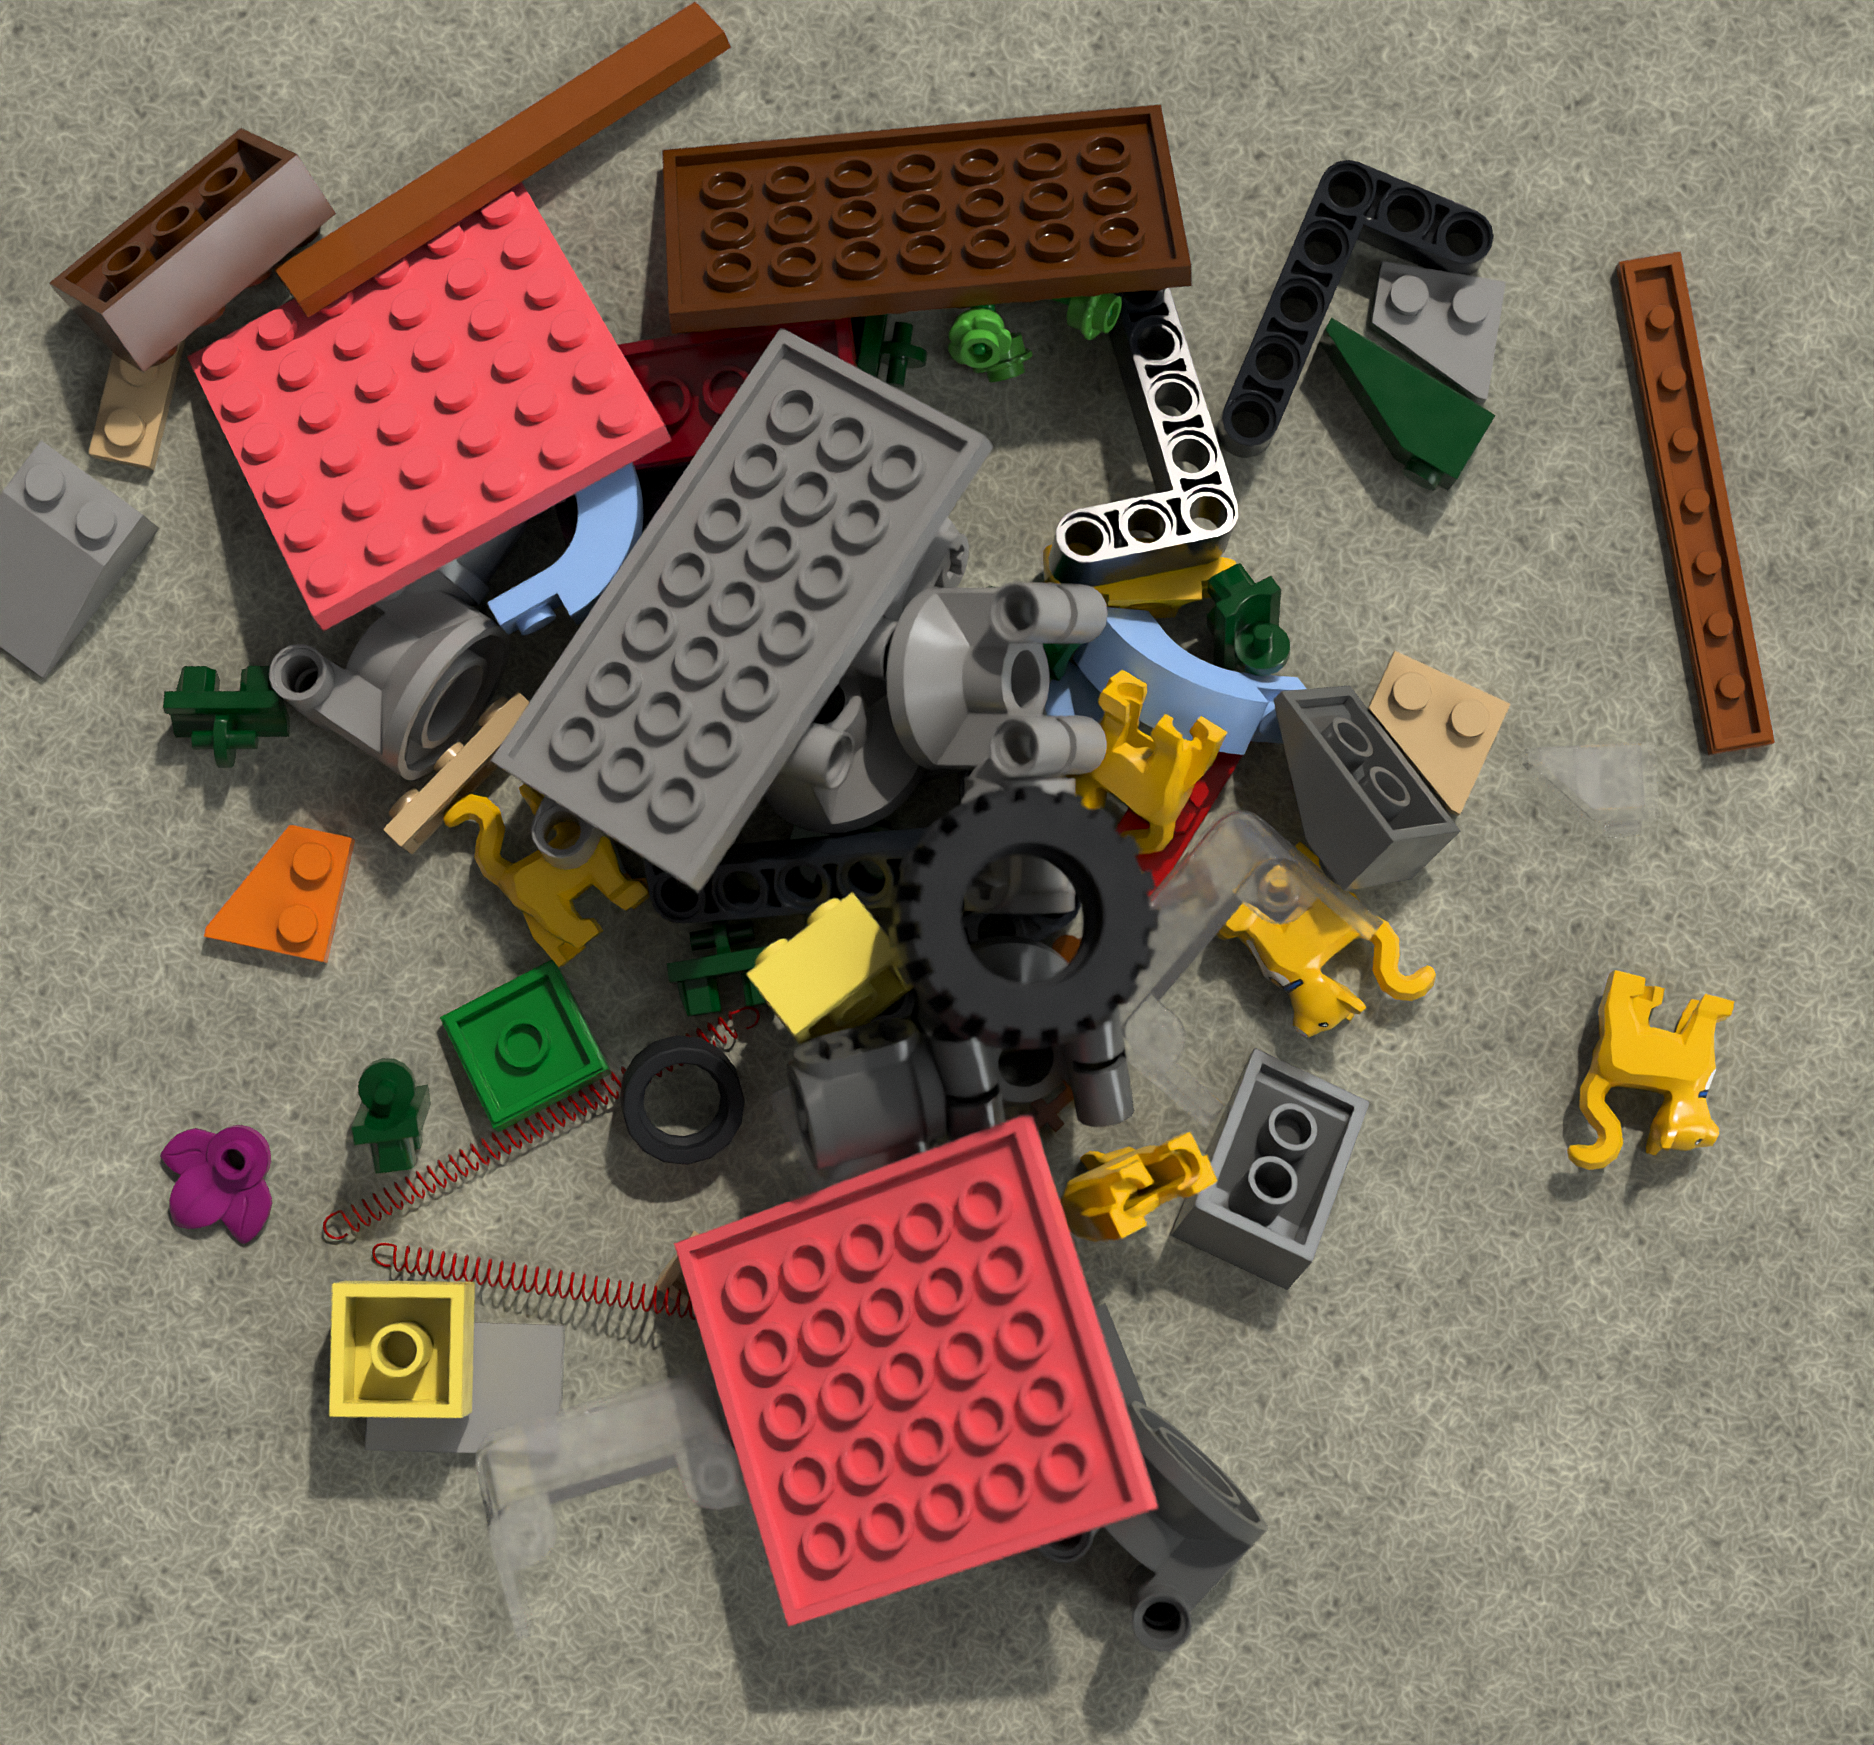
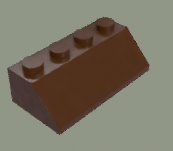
M240 128L49 284L117 357L144 373L148 368L160 365L170 359L176 352L178 344L198 327L209 325L217 320L224 313L226 304L245 288L255 286L268 278L273 271V265L291 250L305 246L313 241L320 233L321 226L336 213L298 154Z

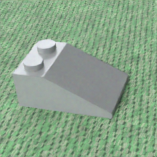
M42 440L0 495V647L45 679L159 527Z

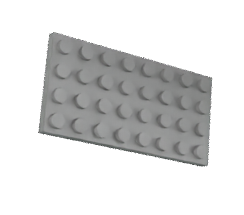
M780 328L491 761L502 770L700 892L991 452L992 444L986 436Z

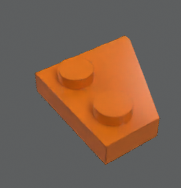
M289 825L206 926L204 937L327 963L355 839Z

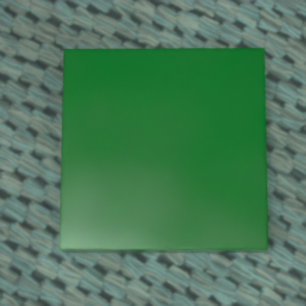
M552 959L440 1017L489 1121L497 1132L612 1074L560 967Z

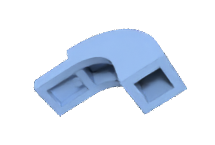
M632 462L575 493L578 504L576 532L570 546L557 562L541 573L487 602L498 623L508 635L518 629L522 635H528L543 628L556 618L553 610L563 604L577 625L586 619L642 535L643 498L640 482Z
M1107 607L1106 626L1101 634L1093 641L1081 644L1076 649L1073 660L1087 679L1100 692L1106 688L1109 678L1121 670L1128 672L1147 684V694L1139 721L1154 728L1164 714H1167L1173 718V726L1183 735V739L1191 741L1193 737L1189 731L1196 720L1202 716L1228 732L1219 749L1220 752L1244 755L1250 741L1283 744L1273 699L1281 691L1306 689L1298 677L1259 676L1251 673L1231 671L1207 663L1177 645L1164 632L1151 613L1146 610Z

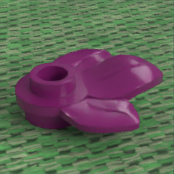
M233 1125L221 1130L217 1134L198 1128L188 1129L177 1134L168 1142L160 1157L173 1172L181 1175L173 1186L169 1199L173 1223L180 1228L198 1229L212 1225L221 1218L231 1234L241 1244H246L255 1238L263 1229L273 1204L272 1196L264 1180L271 1165L270 1147L265 1137L251 1127ZM230 1149H236L244 1156L245 1165L243 1169L236 1168L230 1163L228 1158Z

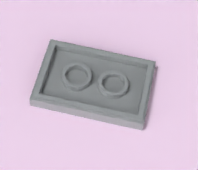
M474 1322L472 1413L463 1418L366 1417L365 1450L559 1456L561 1454L565 1325Z

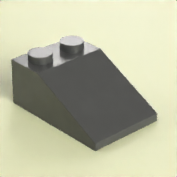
M1350 685L1281 691L1273 699L1306 841L1319 857V865L1323 873L1332 882L1339 885L1343 891L1411 880L1461 832Z
M1254 1048L1204 1154L1209 1159L1217 1182L1199 1193L1185 1198L1171 1236L1288 1290L1313 1262L1370 1102Z

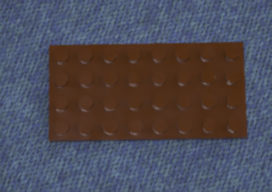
M1161 104L662 150L668 308L672 334L709 332L719 329L751 326H774L777 324L816 320H839L849 317L882 314H904L914 311L947 308L962 309L979 305L1012 302L1027 303L1036 300L1077 296L1093 297L1101 294L1142 290L1158 291L1166 288L1191 286V261Z

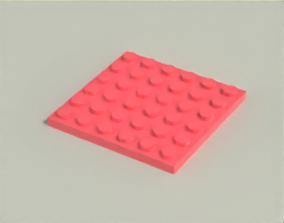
M522 182L309 318L295 299H292L187 356L309 610L323 631L672 441L664 423Z
M1020 1116L674 1243L788 1627L1158 1508L1032 1116Z

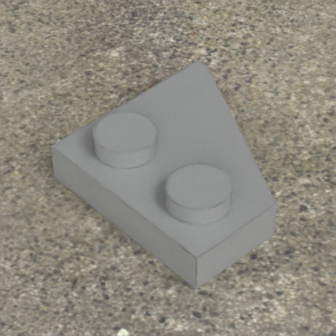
M1382 261L1378 270L1369 327L1392 344H1399L1408 350L1416 361L1433 373L1437 371L1466 392L1465 396L1476 403L1484 404L1488 398L1506 282Z

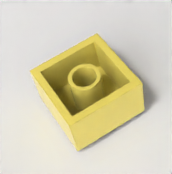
M853 893L849 894L842 901L834 898L818 907L808 918L807 924L809 926L789 942L786 939H780L769 945L756 958V967L747 973L768 1006L799 1045L818 1036L865 1025L914 988L912 984L905 985L897 967L902 966L897 947L891 948L889 937Z
M341 1281L332 1283L329 1417L463 1418L472 1413L475 1282Z

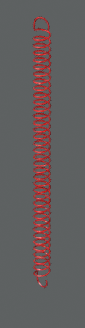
M746 1006L734 1012L729 1011L728 1015L731 1021L732 1015L742 1010L751 1009L756 1012L757 1019L755 1023L746 1027V1030L756 1026L760 1019L759 1011L752 1006ZM718 1016L719 1025L723 1024L728 1033L734 1039H737V1031L734 1029L733 1034L724 1020ZM707 1022V1028L710 1033L712 1030L720 1042L726 1044L727 1039L725 1035L722 1039L712 1024ZM697 1027V1036L700 1038L701 1035L705 1041L709 1042L701 1029ZM673 1065L670 1068L665 1067L668 1071H673ZM621 1066V1072L624 1075L626 1069L624 1066ZM662 1070L656 1074L658 1077H662ZM612 1072V1074H610L611 1079H612L613 1081H614V1079H615V1081L617 1082V1084H618V1085L620 1086V1088H621V1085H622L621 1082L618 1080V1078L616 1077V1075ZM600 1079L602 1087L604 1085L613 1098L619 1099V1092L616 1090L615 1095L604 1079ZM593 1084L589 1085L590 1091L592 1093L594 1091L603 1104L608 1105V1097L605 1095V1102ZM579 1090V1096L583 1097L593 1110H597V1102L595 1101L594 1107L583 1091ZM569 1095L567 1097L568 1101L573 1103L580 1114L586 1116L587 1108L584 1106L583 1112L572 1096ZM560 1101L556 1102L559 1109L561 1107L571 1121H576V1114L574 1112L572 1118ZM549 1106L546 1107L547 1113L551 1114L561 1127H565V1119L562 1117L561 1123ZM539 1112L535 1113L536 1118L540 1119L546 1129L553 1133L555 1130L554 1124L552 1123L551 1129ZM528 1117L525 1118V1123L531 1127L533 1132L538 1137L543 1138L544 1130L541 1128L540 1135ZM514 1124L513 1126L516 1131L518 1130L521 1136L528 1143L532 1144L533 1136L530 1134L529 1140L518 1124ZM504 1129V1135L509 1138L516 1148L521 1149L522 1141L519 1139L518 1145L507 1129ZM492 1132L491 1135L493 1140L498 1143V1145L506 1154L510 1155L512 1151L511 1146H508V1152L505 1149V1147L501 1144L495 1133ZM481 1138L480 1140L484 1148L486 1147V1149L493 1156V1158H495L496 1160H500L501 1153L499 1152V1150L497 1157L492 1152L490 1147L487 1145L484 1138ZM470 1143L471 1151L477 1155L483 1164L489 1166L490 1158L487 1156V1162H485L474 1145ZM459 1148L460 1156L465 1159L467 1164L474 1171H478L479 1163L476 1161L475 1168L468 1160L463 1150ZM448 1154L449 1161L452 1163V1165L455 1166V1168L459 1171L461 1175L467 1177L468 1168L465 1166L464 1173L459 1168L453 1157L450 1154ZM437 1160L439 1168L443 1170L446 1176L451 1181L457 1182V1174L455 1173V1179H453L441 1161ZM427 1165L428 1173L432 1175L441 1187L446 1188L447 1180L444 1178L443 1185L435 1176L430 1166ZM416 1171L415 1173L417 1178L422 1182L425 1188L429 1192L435 1193L436 1185L433 1183L432 1190L426 1184L420 1173ZM405 1176V1181L419 1198L424 1199L425 1191L422 1189L421 1196L408 1177ZM394 1182L396 1190L409 1204H413L414 1196L411 1194L410 1201L402 1192L397 1182ZM383 1187L385 1195L397 1209L402 1210L404 1206L403 1201L401 1200V1207H399L387 1189ZM372 1193V1196H373V1198H374V1201H376V1203L379 1205V1207H380L387 1215H392L393 1208L390 1206V1213H389V1212L383 1207V1205L381 1204V1202H380L379 1199L377 1198L376 1194H375V1193ZM362 1198L363 1206L375 1220L381 1221L382 1213L379 1211V1218L376 1217ZM351 1204L352 1211L365 1226L369 1227L371 1218L368 1216L367 1224L359 1215L354 1205ZM338 1210L326 1217V1219L323 1222L324 1233L329 1238L335 1240H340L348 1236V1234L346 1233L343 1236L334 1237L327 1232V1221L338 1213H341L342 1217L352 1230H354L355 1232H359L360 1230V1224L358 1223V1221L356 1229L347 1219L346 1215L342 1210Z
M379 1243L372 1249V1256L378 1264L384 1267H391L390 1264H383L377 1260L375 1250L382 1245L393 1246V1265L397 1272L402 1271L405 1267L409 1274H412L417 1269L419 1275L423 1276L429 1270L432 1278L441 1273L442 1278L446 1280L452 1274L456 1282L461 1280L463 1276L466 1282H472L476 1277V1281L480 1286L486 1280L490 1287L496 1286L499 1282L503 1290L511 1283L512 1289L518 1291L523 1284V1289L526 1293L531 1292L535 1287L538 1295H541L546 1289L550 1297L554 1296L558 1291L559 1296L564 1299L570 1292L572 1300L576 1301L582 1294V1298L586 1303L594 1295L597 1305L601 1304L606 1297L609 1307L618 1300V1305L621 1309L626 1307L629 1302L631 1309L634 1311L641 1303L645 1313L653 1305L657 1315L665 1307L666 1314L671 1316L677 1308L680 1318L685 1317L689 1310L690 1318L692 1320L696 1319V1316L693 1317L690 1296L683 1315H681V1289L678 1290L675 1305L671 1313H669V1287L666 1288L662 1306L657 1311V1285L654 1286L651 1302L648 1308L645 1309V1283L642 1284L638 1303L633 1307V1281L630 1283L629 1293L624 1305H621L620 1300L621 1279L618 1281L616 1295L610 1304L608 1296L609 1277L606 1280L603 1296L598 1302L597 1275L594 1279L592 1292L586 1300V1274H583L582 1285L576 1298L573 1296L574 1271L570 1276L569 1287L565 1295L562 1296V1269L559 1271L556 1288L551 1294L549 1290L550 1268L547 1270L545 1284L541 1292H539L537 1286L539 1266L535 1268L533 1283L530 1289L527 1290L525 1282L527 1264L523 1267L520 1284L515 1288V1262L511 1266L510 1278L507 1284L503 1286V1260L500 1262L497 1279L494 1284H491V1258L488 1260L485 1278L482 1282H479L478 1269L481 1260L479 1256L476 1259L475 1272L472 1278L468 1280L466 1272L469 1261L468 1254L464 1258L462 1273L457 1279L455 1277L456 1252L453 1254L450 1272L445 1277L443 1273L445 1251H442L440 1266L436 1274L433 1275L431 1270L434 1255L433 1249L429 1252L428 1265L423 1273H421L419 1265L422 1255L421 1247L418 1248L416 1264L412 1271L408 1269L410 1245L406 1247L405 1263L400 1269L396 1265V1245Z

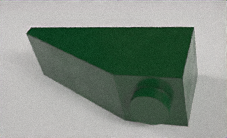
M1331 318L1324 329L1319 343L1393 458L1405 465L1402 473L1409 480L1427 490L1434 491L1439 485L1449 491L1496 415Z

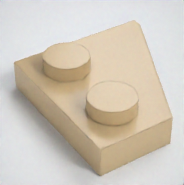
M1394 651L1369 703L1368 710L1387 735L1401 749V753L1412 768L1422 775L1443 801L1442 805L1447 811L1458 816L1464 808L1510 703Z

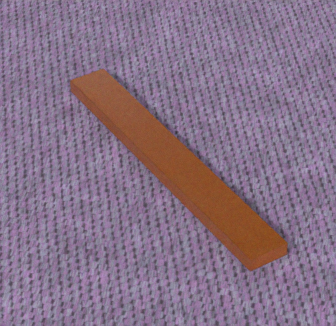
M696 1L274 270L309 318L726 52L731 46L725 32Z
M1681 251L1620 261L1616 265L1617 277L1708 756L1769 746L1774 744L1775 741Z

